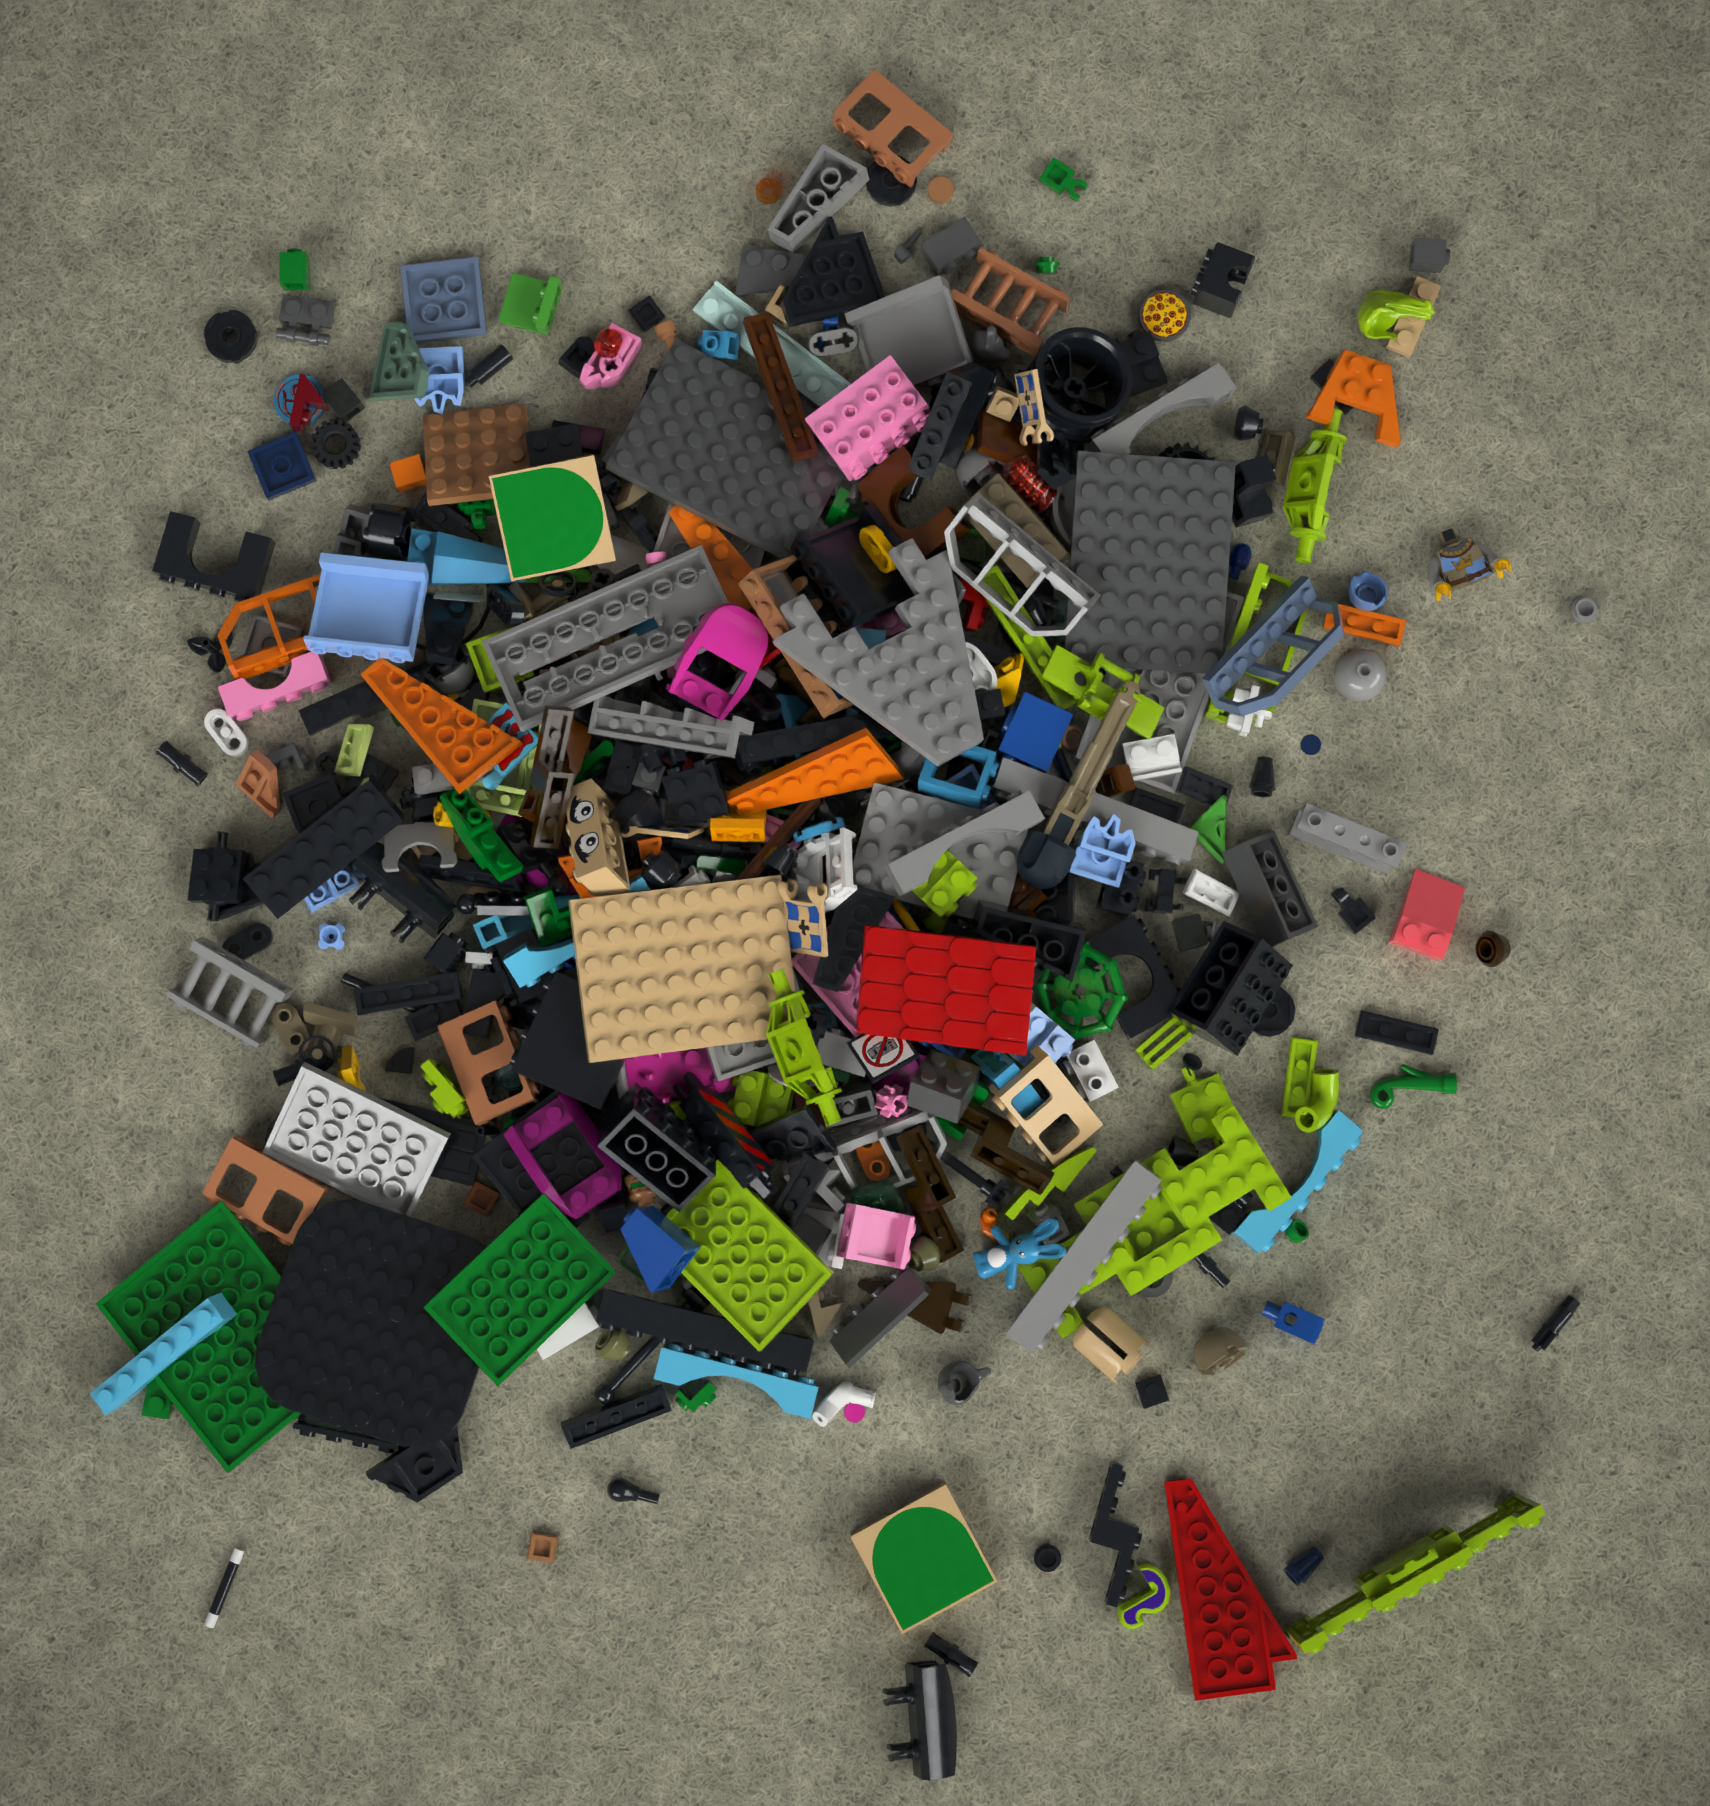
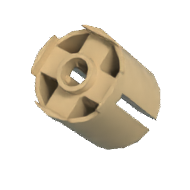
M1101 1307L1092 1311L1087 1320L1127 1355L1126 1358L1120 1357L1084 1324H1081L1075 1331L1073 1345L1103 1372L1109 1380L1117 1385L1118 1382L1115 1378L1121 1372L1127 1374L1142 1357L1139 1353L1145 1344L1150 1347L1151 1344L1110 1308Z

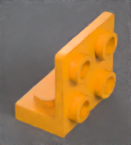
M729 804L731 813L710 818L712 841L765 842L766 810L739 815Z

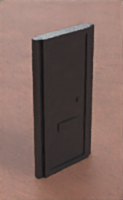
M379 1098L451 1133L431 1176L473 1186L479 1165L472 1155L484 1146L486 1136L476 1135L475 1129L478 1125L470 1122V1119L458 1118L457 1116L452 1118L449 1114Z

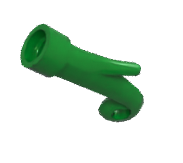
M1402 1064L1400 1068L1409 1075L1380 1080L1371 1089L1370 1100L1375 1107L1386 1109L1392 1106L1394 1102L1392 1089L1442 1092L1443 1094H1456V1073L1433 1074ZM1382 1090L1387 1094L1388 1098L1386 1101H1381L1378 1098V1094Z

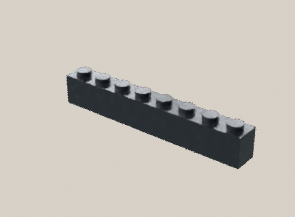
M603 1288L596 1316V1322L601 1323L600 1328L616 1331V1327L627 1329L626 1334L642 1338L643 1333L653 1335L652 1340L668 1344L669 1340L680 1342L679 1347L694 1350L695 1346L706 1348L705 1353L719 1357L721 1352L731 1354L732 1360L747 1363V1359L758 1361L757 1366L773 1369V1366L777 1365L784 1367L783 1372L793 1375H799L800 1371L807 1372L814 1344L812 1338L780 1331L759 1352L725 1317Z

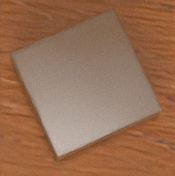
M532 1531L527 1559L554 1564L559 1536Z

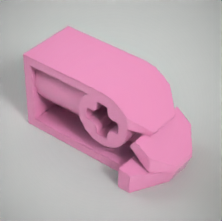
M611 323L588 363H585L583 366L580 384L585 389L606 388L620 384L642 348L641 338Z

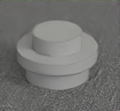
M1577 598L1571 605V616L1579 623H1588L1596 617L1597 605L1591 598Z

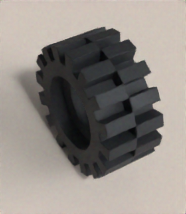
M330 419L329 423L326 421L322 422L323 426L320 428L317 426L315 428L316 434L312 433L311 436L313 440L311 447L316 458L324 466L332 467V469H337V467L344 469L346 468L345 465H352L354 463L353 459H357L359 456L358 450H361L360 439L356 431L349 423L346 424L340 419L339 421ZM334 435H340L346 441L344 450L337 454L330 453L326 448L328 439Z

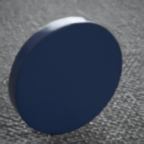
M1307 735L1301 741V749L1307 755L1317 754L1321 749V741L1315 735Z

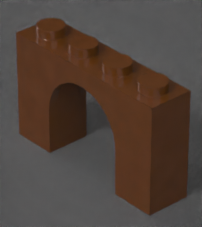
M902 445L856 486L861 492L859 497L864 504L873 503L900 541L904 543L913 539L925 559L928 560L947 550L944 531L959 512L955 508L946 506L921 527L909 529L902 523L898 514L899 497L902 490L919 476L907 470L914 453L913 448ZM964 519L955 528L956 541L971 530Z

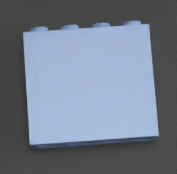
M321 553L319 564L322 571L309 635L303 638L307 649L315 654L329 652L337 653L342 657L356 655L363 656L369 660L384 658L396 663L413 662L429 580L426 564Z

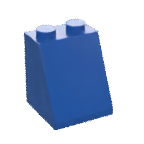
M655 1206L633 1208L623 1219L626 1223L622 1226L621 1232L648 1289L652 1293L669 1289L700 1250L701 1246Z

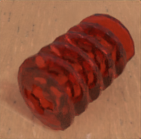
M1018 455L1007 463L1001 477L1008 476L1006 482L1009 485H1014L1013 489L1015 492L1021 491L1020 497L1027 499L1026 503L1029 506L1034 505L1033 510L1036 513H1040L1053 502L1058 490H1054L1036 472L1037 465L1031 462L1027 455Z

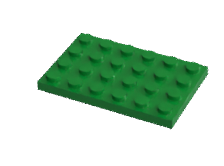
M543 1193L437 1292L423 1308L496 1386H499L593 1296L616 1271Z

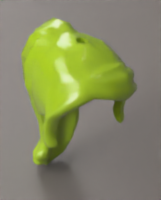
M1379 289L1367 292L1362 298V304L1357 312V322L1360 331L1367 338L1397 339V334L1386 332V330L1392 327L1398 318L1411 316L1426 321L1432 318L1435 311L1432 302L1428 299L1423 301L1402 292Z

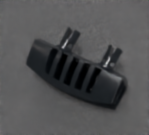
M376 842L355 858L352 864V873L363 881L364 884L349 898L350 903L353 905L362 898L358 903V909L362 910L375 894L383 897L405 915L397 926L390 931L393 938L403 931L399 937L400 943H404L405 939L416 927H420L432 938H437L455 916L453 910L456 908V905L451 898L429 876L404 857H399L398 872H385L382 867V860L385 857L383 844Z
M937 1661L906 1663V1686L883 1688L882 1693L895 1695L883 1699L885 1706L908 1703L911 1739L910 1742L887 1744V1749L899 1751L887 1755L889 1762L912 1758L913 1775L921 1780L932 1781L954 1776L957 1753L956 1714L952 1686L946 1664L939 1665Z

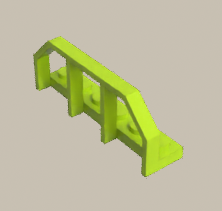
M1258 563L1254 569L1253 577L1227 652L1256 623L1250 620L1253 613L1258 614L1262 599L1258 597L1261 589L1266 590L1269 581L1284 585L1288 590L1293 585L1290 579L1267 572L1269 566ZM1306 610L1299 616L1294 631L1296 635H1300L1307 614ZM1289 645L1281 670L1287 672L1295 647ZM1248 671L1243 674L1273 686H1277L1280 683L1250 674ZM1210 700L1204 717L1227 724L1228 717L1219 714V712L1224 713V711L1215 708L1212 700ZM1275 706L1266 708V710L1273 712Z

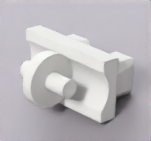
M1254 685L1250 689L1236 687L1232 700L1242 702L1257 697L1260 687ZM1266 709L1244 716L1229 712L1226 726L1239 731L1240 736L1247 737L1253 717H1256L1254 726L1261 728L1263 720L1272 719L1273 713Z

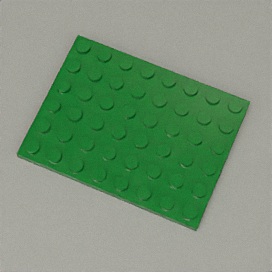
M221 1201L95 1304L137 1356L207 1298L219 1293L223 1294L237 1315L157 1375L154 1380L224 1470L230 1473L300 1416L301 1413L284 1408L266 1393L259 1381L255 1365L257 1344L282 1274L233 1211L228 1208L224 1201Z

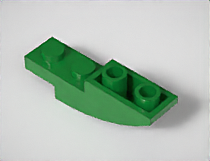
M453 789L440 796L444 809L457 834L482 870L488 868L499 882L522 872L523 865L492 829V819L467 789L461 794L456 789Z

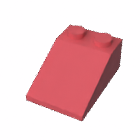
M1415 869L1388 943L1435 961L1443 960L1453 934L1465 887Z

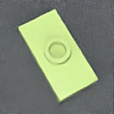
M348 723L335 773L340 776L361 775L374 727L369 724Z

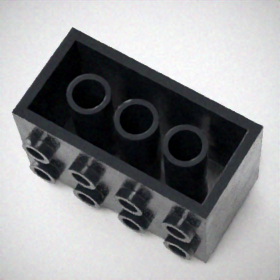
M1223 921L1168 1012L1200 1038L1238 1056L1241 1049L1246 1045L1252 1031L1260 1022L1268 1005L1274 999L1282 982L1287 978L1293 965L1263 938Z
M635 1082L600 1118L597 1147L680 1212L716 1176V1153L707 1141L696 1132L692 1123L686 1119H680L675 1115L676 1113L667 1103L662 1104L655 1098L654 1093L649 1088L641 1087Z

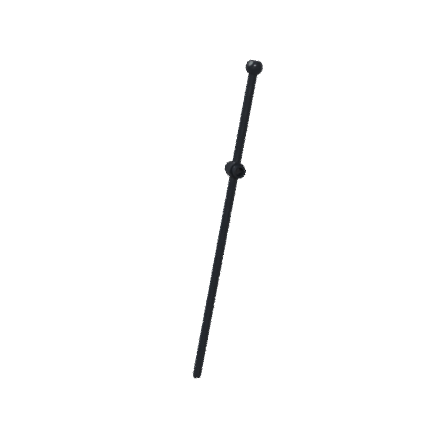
M834 1157L824 1163L829 1166V1164L834 1160ZM695 1286L684 1289L681 1293L686 1300L680 1307L696 1308L702 1312L710 1304V1301ZM652 1336L607 1384L604 1383L597 1386L594 1390V1396L603 1405L611 1403L615 1398L614 1391L649 1356L660 1342L653 1341Z

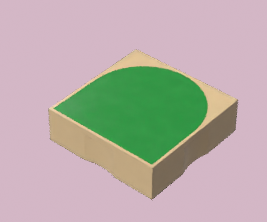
M594 454L560 460L536 467H525L489 474L511 581L616 561Z
M946 1482L912 1499L903 1508L883 1515L850 1533L858 1553L901 1634L998 1582Z

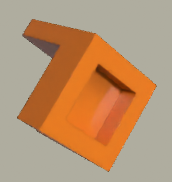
M420 454L390 463L394 482L400 493L426 486V470Z

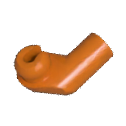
M986 1208L980 1215L982 1233L998 1243L991 1233V1227L998 1225V1214L995 1209Z

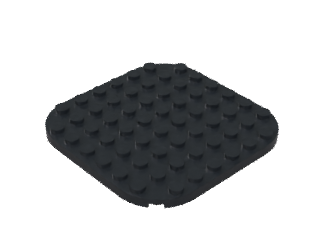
M339 1200L318 1208L306 1218L296 1234L257 1344L255 1365L263 1389L276 1403L284 1408L396 1445L419 1447L429 1445L445 1437L460 1422L480 1368L430 1316L423 1306L486 1246L470 1236L358 1200Z

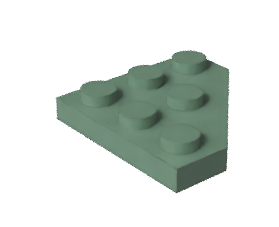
M400 321L384 323L369 399L389 401L424 398L428 388L430 372L409 326Z

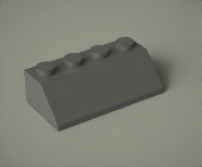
M1275 831L1247 840L1222 853L1226 867L1230 870L1237 891L1240 893L1248 915L1255 925L1258 937L1263 938L1269 945L1274 947L1318 927Z
M910 1266L905 1270L898 1269L890 1276L893 1282L886 1288L883 1285L879 1286L870 1295L873 1300L867 1306L861 1303L851 1313L854 1317L847 1324L842 1321L831 1331L834 1336L831 1338L830 1343L848 1368L852 1367L930 1294L932 1289Z

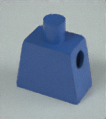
M1267 1301L1262 1312V1316L1276 1321L1275 1328L1315 1345L1325 1322L1324 1318L1287 1302H1284L1283 1306H1279ZM1288 1314L1297 1317V1322L1294 1325L1285 1322V1317Z

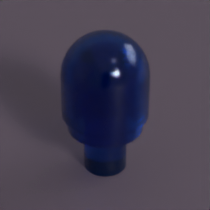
M1238 543L1231 550L1229 556V566L1231 567L1229 577L1232 579H1239L1241 570H1246V567L1249 565L1252 550L1247 544Z

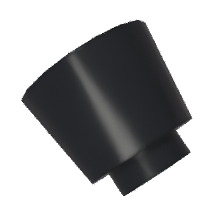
M780 842L779 845L771 847L760 860V863L771 872L781 875V877H786L794 859L792 855L794 850Z
M1177 1135L1173 1136L1167 1150L1174 1163L1183 1167L1197 1160L1199 1150L1195 1149L1194 1144Z

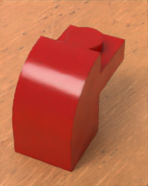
M956 573L966 589L961 602L968 604L962 621L963 630L969 632L976 631L978 627L982 626L985 618V613L982 612L983 609L990 610L991 607L980 592Z

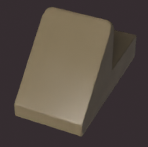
M822 1287L808 1301L817 1337L823 1336L842 1305V1302L821 1307L820 1302L825 1301Z

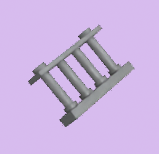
M1306 803L1303 811L1298 810L1289 832V836L1384 874L1389 873L1391 866L1398 868L1407 845L1406 842Z
M205 937L194 940L189 950L196 953L197 959L182 988H172L167 991L166 996L170 997L175 1005L181 1008H189L237 1036L245 1046L258 1048L264 1045L268 1039L259 1033L275 1002H283L289 999L294 989ZM212 962L219 966L220 972L203 1002L191 995V992L206 963ZM234 975L242 980L241 983L243 985L228 1014L225 1015L213 1007L229 976ZM252 989H258L265 993L264 996L266 998L251 1027L248 1028L236 1020Z

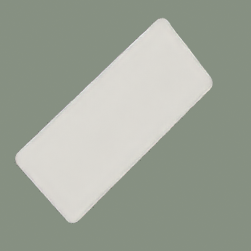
M436 591L433 598L480 602L483 595Z

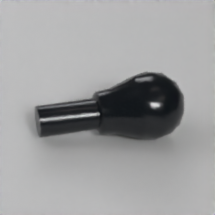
M615 1478L607 1486L608 1496L616 1502L641 1500L657 1504L659 1500V1493L642 1490L639 1486L632 1484L624 1478Z

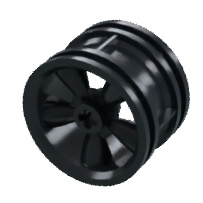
M1085 327L1067 328L1052 335L1043 344L1034 360L1026 369V371L1038 370L1047 425L1051 428L1053 434L1055 431L1061 432L1066 439L1074 442L1076 446L1090 443L1092 441L1091 437L1101 429L1106 430L1114 417L1126 404L1133 385L1131 365L1122 348L1104 333ZM1072 363H1076L1089 370L1082 379L1071 376ZM1050 364L1058 378L1053 385L1044 379V366ZM1102 387L1105 395V406L1090 401L1088 391ZM1042 432L1041 437L1045 436L1047 438L1046 433ZM1054 436L1053 440L1050 442L1056 444L1059 442V440L1056 439Z

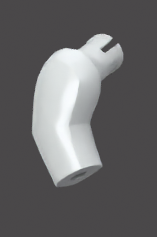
M842 1381L830 1391L817 1407L812 1416L813 1420L821 1427H825L849 1402L873 1408L876 1391L853 1386L851 1381Z

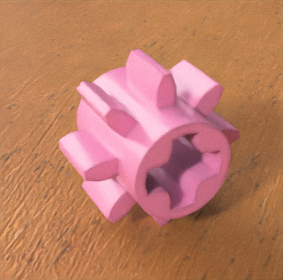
M885 1084L884 1088L878 1091L875 1098V1107L881 1109V1115L890 1118L891 1115L898 1118L899 1114H902L907 1109L908 1095L902 1093L903 1087L896 1084L891 1087Z

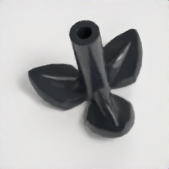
M232 631L226 640L228 648L231 646L233 639ZM215 634L214 642L207 637H194L187 640L188 646L194 653L200 656L211 653L207 664L213 672L219 673L224 669L226 659L219 652L222 647L217 634Z

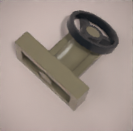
M567 571L541 575L539 588L542 593L534 599L517 582H514L508 589L523 603L525 612L523 621L527 622L556 609L566 601L565 596L571 594L576 589V578ZM558 576V578L552 579L550 583L542 584L546 578ZM563 577H567L573 582L570 588L566 587Z
M306 1002L303 1009L304 1023L315 1025L316 1027L312 1036L301 1043L298 1051L299 1061L301 1064L305 1062L304 1059L308 1058L315 1062L322 1061L327 1067L320 1070L326 1071L332 1067L336 1060V1048L342 1033L356 1036L358 1016ZM310 1040L306 1050L307 1054L302 1055L305 1043Z

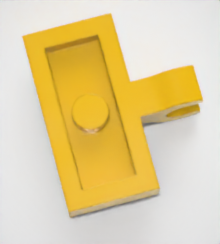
M353 1044L342 1047V1057L338 1058L340 1067L337 1070L338 1078L366 1092V1087L360 1079V1066Z

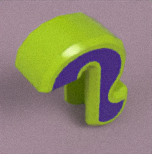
M1145 1561L1136 1564L1150 1588L1118 1605L1117 1609L1118 1620L1129 1629H1135L1144 1624V1619L1140 1616L1142 1613L1155 1614L1162 1611L1169 1603L1171 1591L1166 1577L1158 1567Z

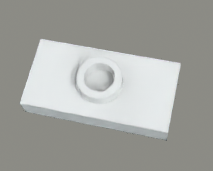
M1193 869L1182 892L1186 896L1227 917H1230L1240 896L1238 891L1196 869Z

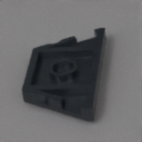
M456 1426L448 1435L429 1445L402 1447L367 1470L366 1476L372 1481L375 1479L387 1485V1488L397 1493H403L407 1498L418 1503L463 1473L458 1427Z

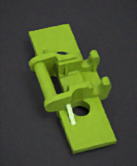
M1056 645L1041 677L1073 695V699L1077 700V707L1102 721L1116 692L1120 691L1123 693L1126 688L1120 687L1116 690L1101 682L1104 676L1099 672V669L1102 668L1124 682L1131 680L1138 684L1141 676L1137 673L1131 674L1104 658L1105 655L1101 652L1095 656L1092 664ZM1076 673L1084 675L1086 678L1085 686H1080L1075 682L1074 677ZM1134 692L1133 698L1137 700V703L1125 726L1149 740L1165 707L1141 693L1136 694Z

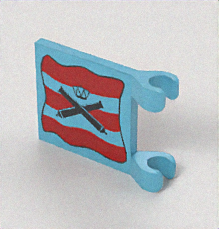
M507 702L487 722L497 726L508 735L517 738L522 742V745L494 766L496 770L482 780L483 785L490 790H495L503 779L537 746L539 738L532 729L521 733Z

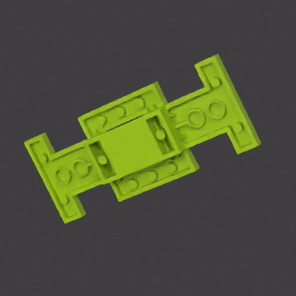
M1234 1105L1211 1119L1223 1138L1224 1143L1181 1170L1178 1169L1166 1148L1141 1162L1162 1178L1159 1184L1163 1188L1154 1200L1150 1197L1146 1200L1143 1206L1147 1209L1138 1221L1131 1220L1127 1226L1130 1232L1122 1243L1116 1240L1110 1248L1114 1251L1113 1255L1105 1265L1101 1262L1094 1270L1098 1275L1089 1287L1084 1283L1078 1291L1081 1295L1117 1274L1130 1296H1133L1221 1242L1223 1239L1209 1216L1255 1189L1268 1211L1273 1210L1292 1198ZM1126 1172L1073 1204L1086 1225ZM1082 1231L1061 1243V1245L1065 1246L1066 1252ZM1039 1258L1032 1264H1018L1019 1270L1034 1294L1061 1258ZM1068 1305L1062 1314L1066 1317L1057 1328V1331L1063 1339L1076 1331L1081 1324H1086L1075 1306L1072 1308Z
M1515 1494L1494 1507L1496 1512L1458 1534L1454 1529L1444 1525L1352 1578L1356 1586V1593L1313 1618L1307 1615L1284 1629L1290 1639L1305 1654L1308 1652L1315 1654L1325 1648L1324 1643L1329 1641L1328 1634L1330 1636L1339 1634L1345 1629V1624L1352 1620L1354 1622L1363 1620L1369 1615L1367 1611L1375 1609L1377 1612L1380 1610L1387 1612L1397 1606L1396 1601L1405 1596L1411 1598L1422 1591L1420 1587L1430 1582L1432 1585L1443 1580L1446 1577L1444 1573L1454 1568L1456 1571L1467 1566L1470 1563L1468 1559L1474 1556L1473 1553L1480 1552L1488 1546L1486 1542L1495 1537L1497 1540L1506 1537L1512 1532L1510 1528L1516 1525L1521 1528H1532L1541 1522L1540 1518L1546 1515L1541 1504Z

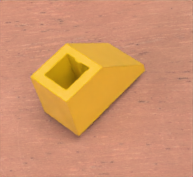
M1022 653L1013 658L1008 657L1001 664L993 667L997 676L996 689H1001L1004 707L1016 701L1024 662V655Z

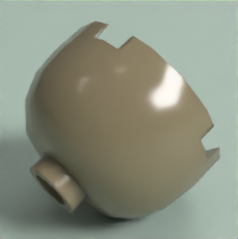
M1211 1326L1199 1333L1200 1339L1195 1343L1193 1360L1204 1378L1212 1377L1215 1375L1213 1370L1224 1366V1370L1231 1367L1245 1356L1243 1350H1248L1249 1348L1235 1331L1225 1327L1213 1329Z

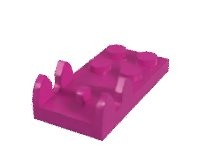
M706 1048L625 1059L628 1090L636 1082L641 1087L649 1088L654 1093L655 1098L662 1104L669 1103L672 1098H677L676 1093L672 1089L677 1082L682 1083L692 1092L683 1079L686 1072L695 1074L704 1086L710 1085L718 1093L735 1091L733 1087L734 1076L721 1081L715 1080Z

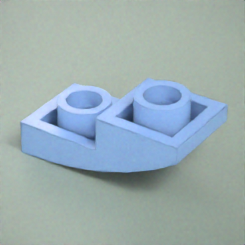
M347 865L303 900L309 911L313 913L356 889L360 884L352 873L350 866Z

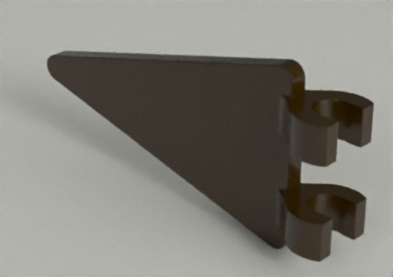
M861 1280L858 1282V1287L872 1294L879 1286L883 1285L886 1288L893 1281ZM926 1282L932 1289L930 1294L907 1316L939 1334H943L945 1328L961 1332L965 1321L949 1317L952 1302L968 1306L972 1295L956 1291L957 1285L954 1282Z

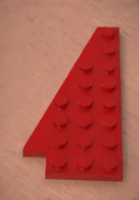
M1191 1478L1164 1481L1194 1700L1276 1690L1272 1662L1297 1659V1654Z

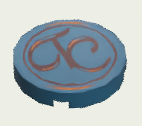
M300 374L285 378L279 383L274 392L273 402L276 412L288 424ZM306 375L326 404L327 401L322 395L324 392L323 387L316 379ZM309 408L312 411L309 425L314 424L325 410Z

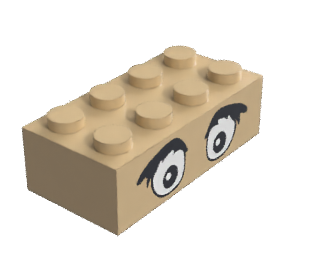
M588 779L571 787L566 811L568 820L566 830L571 839L569 851L575 864L573 874L576 881L582 883L588 892L596 897L625 894L631 891L622 837L620 836V824L608 818L609 812L616 806V803L592 779Z

